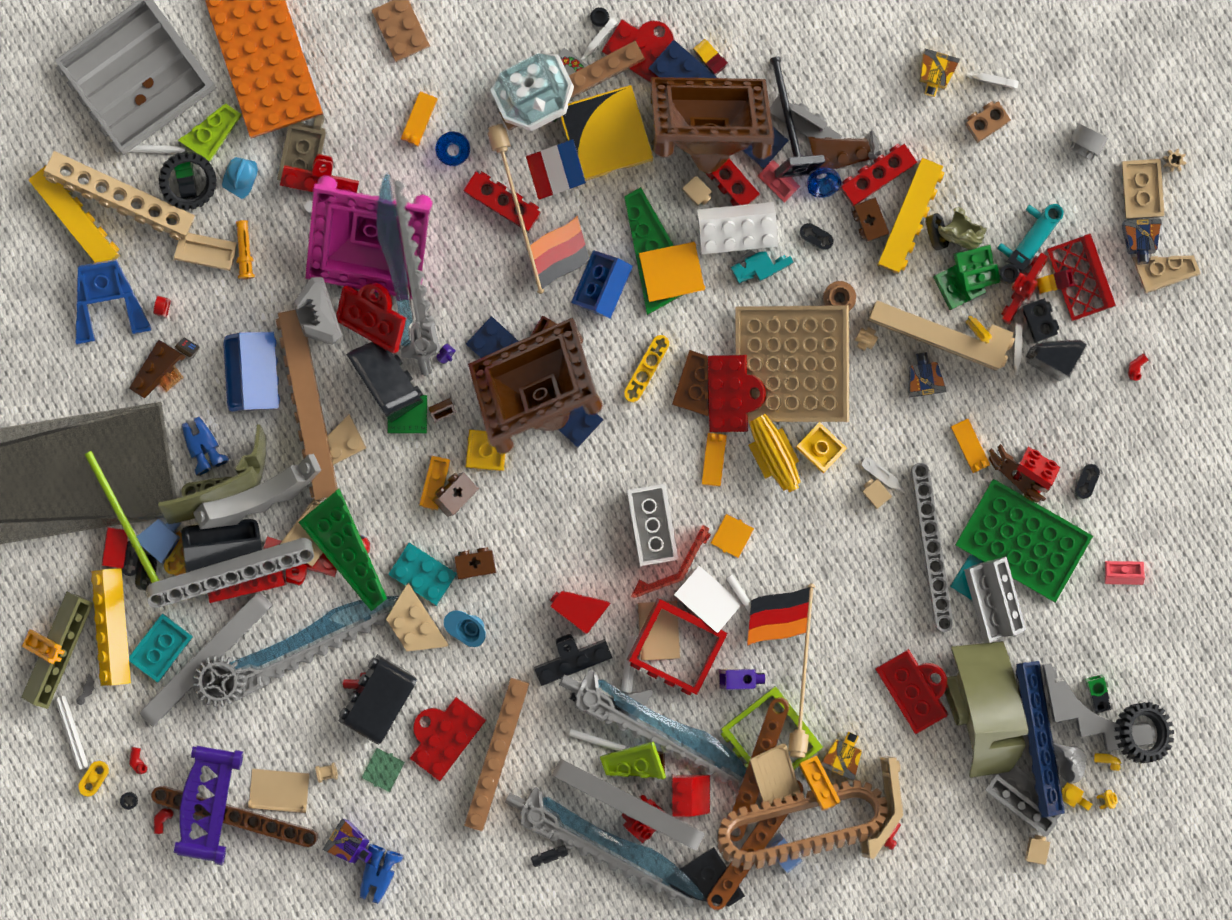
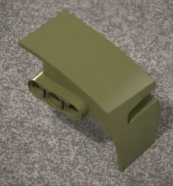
M256 425L253 452L242 456L235 468L238 475L186 483L181 490L183 497L158 503L168 524L195 519L193 512L202 503L227 498L260 484L266 459V435L261 425ZM189 491H196V493L187 496Z
M1003 641L952 646L951 651L958 673L956 676L947 677L948 686L945 696L955 724L957 726L966 725L970 735L973 754L969 776L973 778L1010 772L1025 749L1026 743L1023 735H1028V727L1005 644Z

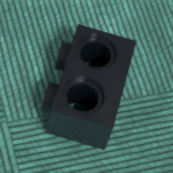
M1045 298L1021 307L1034 343L1058 334V322L1056 319L1053 320L1051 312H1053L1052 306L1049 301L1046 302ZM1035 306L1042 308L1043 314L1041 316L1034 314L1033 309ZM1042 324L1049 326L1050 331L1048 334H1043L1040 331Z

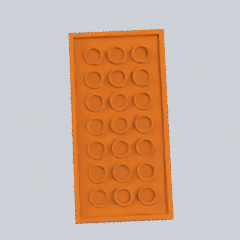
M205 0L250 138L314 118L318 115H323L286 0Z

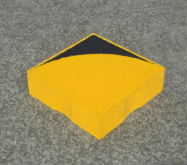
M631 85L569 103L566 114L561 116L568 141L574 140L585 181L607 175L617 169L630 168L653 161L652 151Z

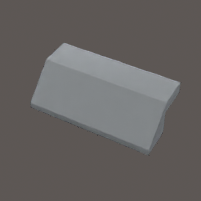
M1007 557L979 563L964 570L984 643L993 642L1001 637L1015 636L1026 630Z
M1016 765L1010 772L994 774L985 790L1047 837L1058 823L1057 819L1060 815L1042 818L1038 809V794L1035 791L1036 781ZM1063 802L1065 810L1068 805Z

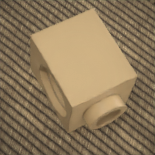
M697 175L682 188V191L697 206L700 204L704 206L711 200L710 195L712 191Z
M870 479L863 485L865 489L862 493L876 509L892 497L878 479L875 481Z
M1035 835L1034 838L1029 837L1025 856L1026 861L1046 865L1050 842L1046 841L1045 836Z

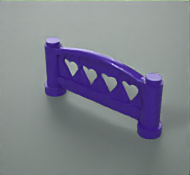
M193 746L191 758H194L195 763L187 777L180 803L179 825L181 841L176 842L174 846V853L177 855L213 861L216 865L223 866L226 846L219 845L232 769H241L243 751L235 750V752L203 746ZM208 766L218 777L202 782L200 780V776L203 774L201 771L202 767ZM204 785L215 796L203 801L197 800L198 787ZM201 804L211 815L195 820L193 818V814L196 812L195 805ZM197 823L208 834L192 839L190 837V832L193 831L191 825Z

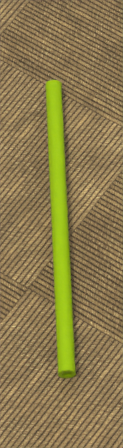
M92 451L84 454L151 582L160 581Z

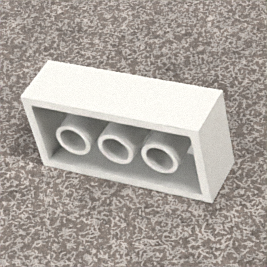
M774 202L697 210L702 254L778 247Z
M665 484L627 490L640 566L678 560Z

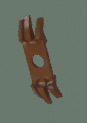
M1001 444L997 447L1000 456L992 448L989 450L990 456L988 458L993 468L1000 471L1020 489L1025 498L1036 503L1040 500H1046L1036 489L1046 493L1049 490L1022 473L1021 480H1016L1013 477L1012 473L1017 469L1018 463L1013 460L1014 457L1009 455Z

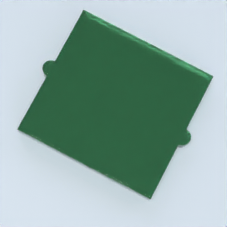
M377 748L362 778L373 783L374 787L379 786L390 792L405 762L394 757L393 753L389 754Z

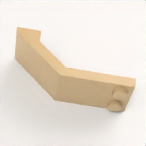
M880 757L888 814L881 832L878 831L877 836L872 839L868 836L867 841L860 843L862 857L874 859L903 817L898 772H900V762L896 757Z

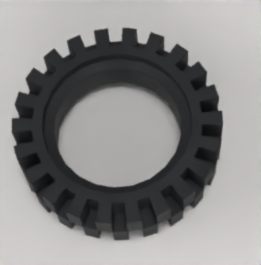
M1151 702L1132 704L1123 709L1124 712L1119 714V717L1122 719L1116 720V724L1120 725V727H1115L1114 731L1120 734L1115 736V740H1121L1117 744L1118 748L1124 747L1121 753L1123 755L1128 754L1126 758L1129 760L1133 759L1135 763H1150L1163 759L1162 756H1166L1168 754L1167 750L1172 748L1168 743L1174 742V738L1170 737V735L1174 734V730H1169L1173 723L1166 721L1170 716L1168 714L1163 715L1165 710L1163 708L1159 709V705ZM1141 715L1150 718L1157 730L1156 743L1148 751L1141 749L1135 743L1132 736L1133 723Z

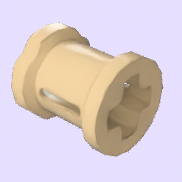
M335 762L329 766H316V775L319 783L332 778L338 779Z

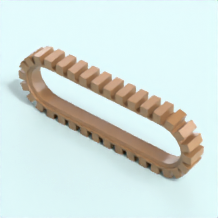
M854 780L852 787H850L848 781L842 782L840 790L837 784H834L832 786L840 801L849 798H860L870 803L875 814L871 821L755 852H745L736 848L730 839L731 832L742 825L817 807L819 804L812 790L807 791L806 798L803 792L796 794L794 801L791 795L784 797L783 804L780 798L774 799L772 807L769 801L762 802L760 810L757 804L750 805L749 813L746 807L738 809V815L732 811L727 815V819L724 818L722 820L717 836L718 850L720 853L723 852V858L727 862L733 858L732 866L739 868L742 862L744 863V869H751L752 863H755L756 868L759 869L764 867L765 860L768 866L774 865L777 857L779 863L786 862L788 854L791 860L798 859L799 852H801L802 857L810 856L811 848L814 854L821 853L822 846H824L825 851L832 850L834 842L837 848L844 847L845 840L848 846L855 844L857 837L860 843L865 842L868 835L872 839L877 836L878 831L881 832L888 814L887 801L885 797H881L882 792L878 788L871 791L873 785L868 782L865 783L864 787H861V781Z

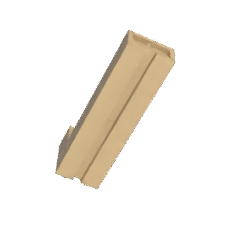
M878 300L874 303L867 320L995 371L1005 366L1008 356L1005 355L1006 351L1012 348L1015 340L1012 337L1013 332L992 324L991 328L988 327L987 329L992 338L986 344L981 342V340Z

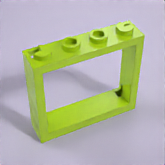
M776 686L721 728L723 732L720 735L727 743L732 742L735 746L732 750L738 758L743 757L747 763L744 764L746 768L751 757L729 729L771 696H774V698H784ZM789 704L788 715L798 727L799 715ZM803 721L801 730H805V734L809 735L808 741L813 747L807 751L805 758H798L792 762L794 770L799 767L801 762L808 760L823 748Z

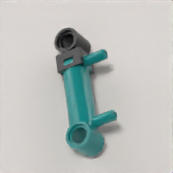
M1050 204L1042 213L1031 205H1028L1025 209L1037 220L1014 251L1002 243L997 247L1000 252L1009 257L1006 261L1008 264L999 271L1002 283H1014L1019 276V272L1022 273L1031 262L1037 251L1063 218L1064 211L1060 205ZM1053 209L1057 212L1058 216L1056 219L1049 217V210ZM1006 269L1013 271L1014 276L1012 279H1007L1004 276Z

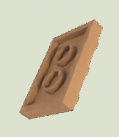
M392 0L371 10L395 62L430 47L409 0Z

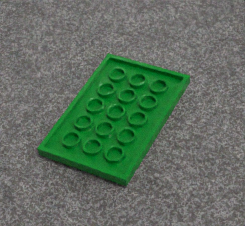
M992 479L955 546L983 562L1007 557L1014 580L1056 603L1091 542L1093 535L1025 498L999 481Z

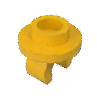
M1106 790L1105 793L1096 797L1097 799L1103 798L1105 800V804L1099 806L1100 809L1107 807L1113 809L1118 802L1116 794L1111 790Z

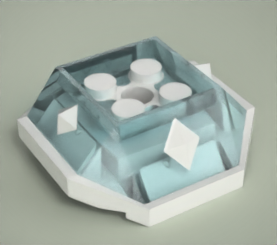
M537 53L525 60H518L514 66L500 72L497 81L490 90L505 122L533 131L566 114L574 86L559 55Z

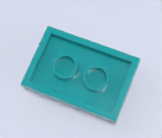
M409 542L388 575L403 585L409 583L414 592L437 606L457 573Z
M162 613L129 656V661L159 683L193 636Z

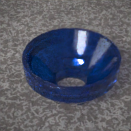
M447 132L441 135L436 142V155L447 166L461 165L469 157V141L459 132ZM450 145H457L459 147V153L456 156L448 154V147Z
M825 167L818 168L807 179L808 192L818 198L833 195L840 189L842 184L838 172ZM821 174H827L824 178H817Z

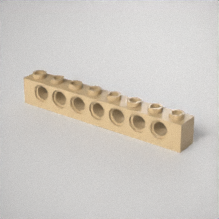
M53 151L44 170V176L49 182L54 184L58 182L64 185L65 189L72 192L74 190L78 191L86 199L92 200L93 198L106 208L112 207L117 209V212L123 216L130 215L134 217V220L138 223H147L158 232L165 231L169 233V236L173 239L185 240L193 224L195 215L56 151ZM68 170L71 174L65 177L60 172ZM80 178H86L89 182L85 185H82L78 182V180ZM103 186L106 188V191L99 193L96 188ZM121 194L124 199L117 201L113 196ZM138 202L141 204V208L134 209L131 204ZM155 210L159 215L152 217L149 215V212ZM173 218L177 223L169 225L166 220Z

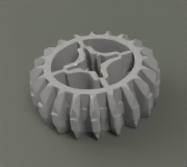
M213 655V662L207 657V665L200 662L199 665L203 669H195L199 676H193V679L198 680V682L193 683V687L199 686L200 688L195 693H203L199 699L203 700L207 697V705L213 700L214 707L217 706L218 701H220L221 707L225 706L224 700L229 705L232 704L230 697L237 700L238 696L235 692L239 694L243 692L238 686H245L244 682H239V679H244L245 675H238L243 669L239 668L236 670L235 666L238 665V662L236 661L231 665V657L225 662L224 655L220 656L219 661L217 655ZM214 665L225 666L231 672L221 674ZM209 668L212 680L204 685V674ZM216 676H219V678L227 676L221 682L222 686H219V684L211 686L210 684L214 683ZM234 677V687L228 693L226 682ZM217 688L223 696H214L207 690Z

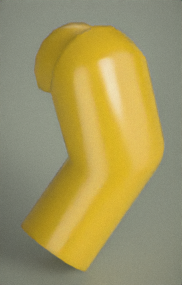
M1095 753L1094 755L1095 763H1110L1111 770L1119 771L1121 769L1120 764L1122 763L1119 758L1106 753Z

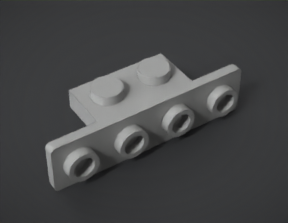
M777 96L770 107V114L786 123L780 96ZM789 103L794 127L803 135L815 138H842V135L827 126L826 119L820 114H812L809 112V108L802 103L799 105Z

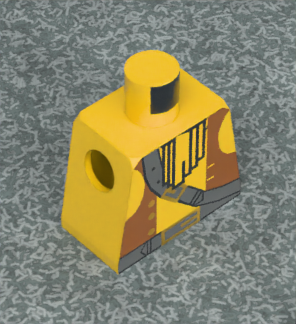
M925 48L920 73V82L927 84L924 94L935 97L938 87L945 89L960 59Z
M848 732L844 742L835 739L821 761L822 766L854 781L862 752L861 749L854 747L859 736Z

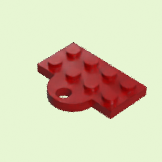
M622 19L603 48L602 53L609 55L636 41L645 60L629 68V70L651 83V77L657 76L648 68L673 41L672 31L665 23L660 21H648L637 29ZM662 27L665 30V34L662 37L655 36V28Z
M379 283L364 285L359 291L348 285L344 286L336 313L338 323L393 354L398 352L406 317L392 310V299L388 290ZM375 290L378 291V293H379V298H377V297L375 296V293H374Z
M747 355L708 356L709 432H748V412L756 411L765 401L766 389L763 382L757 376L747 374ZM753 388H758L760 391V396L757 399L751 395Z
M907 649L875 668L915 735L949 715L939 699L946 692L948 679L943 669L933 663L918 665L910 650ZM933 673L940 675L941 681L939 683L931 679Z
M455 697L445 712L437 708H429L422 711L416 717L413 727L414 734L421 744L411 755L410 759L441 781L486 722V719L457 697ZM421 717H429L431 724L428 727L421 726Z

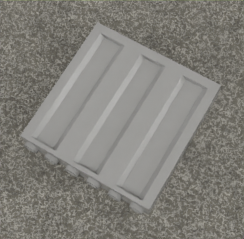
M137 0L55 60L58 64L56 67L62 77L66 75L69 79L66 82L73 92L77 90L80 95L78 99L84 107L87 105L91 110L89 112L91 118L95 122L99 121L102 125L100 127L105 137L110 136L113 140L110 143L117 153L120 151L124 155L217 88L154 0ZM151 77L154 81L153 86L145 88L142 83ZM142 94L146 97V102L139 106L135 103V97Z

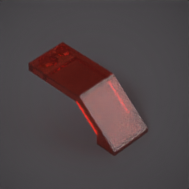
M702 525L678 573L650 584L639 579L631 597L637 598L682 581L701 544L707 543L711 535L708 532L710 528Z

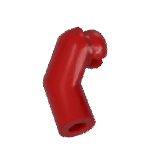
M1144 353L1129 363L1128 375L1131 380L1139 381L1142 377L1140 374L1141 366L1149 361Z
M344 679L343 688L357 689L359 679Z
M131 747L129 765L137 774L146 773L148 767L140 759L141 748Z
M163 808L154 816V834L164 833V822L167 819H172V809Z
M900 823L897 824L884 843L885 848L888 847L890 850H893L897 842L893 840V837L900 828Z

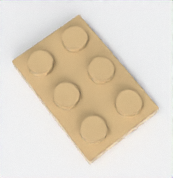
M1161 159L1122 161L1125 219L1164 217Z

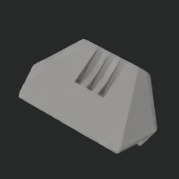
M311 277L294 300V308L305 337L333 345L343 335L324 279L321 277Z

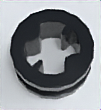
M133 792L124 793L120 798V804L124 809H133L138 804V797ZM126 796H128V798L130 796L133 797L132 802L134 804L132 806L130 804L128 806L125 804Z

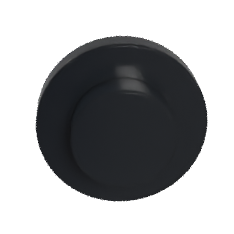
M595 8L590 14V20L597 27L605 26L609 21V13L604 8Z

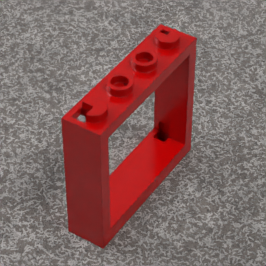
M657 598L626 660L631 662L629 666L639 671L641 667L648 670L647 675L655 679L658 676L664 678L663 683L673 688L675 684L682 687L681 692L689 696L692 693L697 695L728 633L723 630L717 633L703 620ZM661 609L718 636L694 686L637 659Z

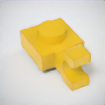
M1067 782L1061 790L1063 801L1073 808L1077 803L1087 810H1090L1093 804L1081 797L1084 791L1077 786Z

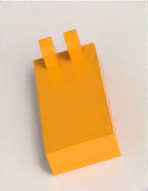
M421 91L419 92L401 140L419 147L438 98Z
M969 419L951 426L972 473L990 466Z
M707 434L702 484L721 487L727 435Z
M431 456L419 506L438 511L439 507L432 499L436 496L435 492L445 485L450 465L449 459Z
M29 629L22 644L23 648L52 664L55 661L60 662L62 658L58 657V654L63 655L65 652L61 649L62 646Z
M817 756L799 764L822 811L835 807L841 802Z

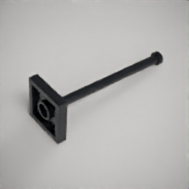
M772 57L769 60L770 64L773 65L793 153L792 158H788L774 171L775 177L811 175L825 163L824 155L801 157L780 66L781 57Z

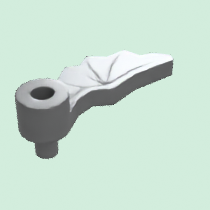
M872 130L869 131L872 151L868 153L870 160L877 159L878 155L882 154L879 151L877 137Z
M88 674L87 681L83 687L82 695L76 699L78 705H83L85 703L84 698L90 696L95 689L93 686L95 681L92 680L90 674Z

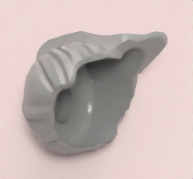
M1053 743L1052 746L1055 749L1054 753L1059 767L1058 774L1070 784L1079 782L1084 776L1086 768L1084 751L1076 746H1062Z

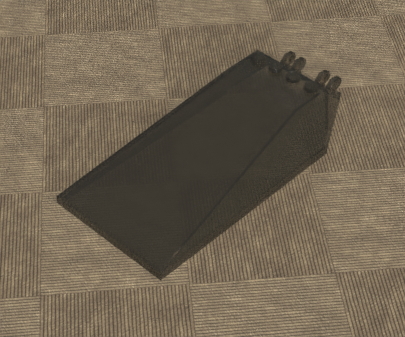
M162 402L0 428V544L121 525L84 455L92 451L129 523L165 518L158 503L177 499Z

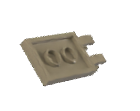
M324 115L315 116L313 126L304 124V121L288 126L277 180H281L284 165L312 171L316 155L323 153L327 134L325 128H322Z

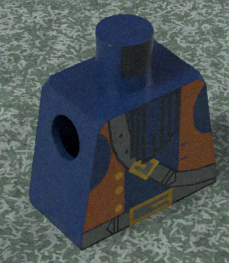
M1161 219L1123 221L1122 230L1127 253L1137 254V264H1148L1149 254H1154L1157 251Z
M927 352L917 353V365L909 367V398L947 392L938 363H929Z

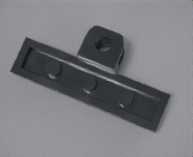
M567 634L556 639V646L560 657L535 666L534 670L541 686L563 678L564 675L569 676L613 657L605 639L578 649L574 637L571 634Z

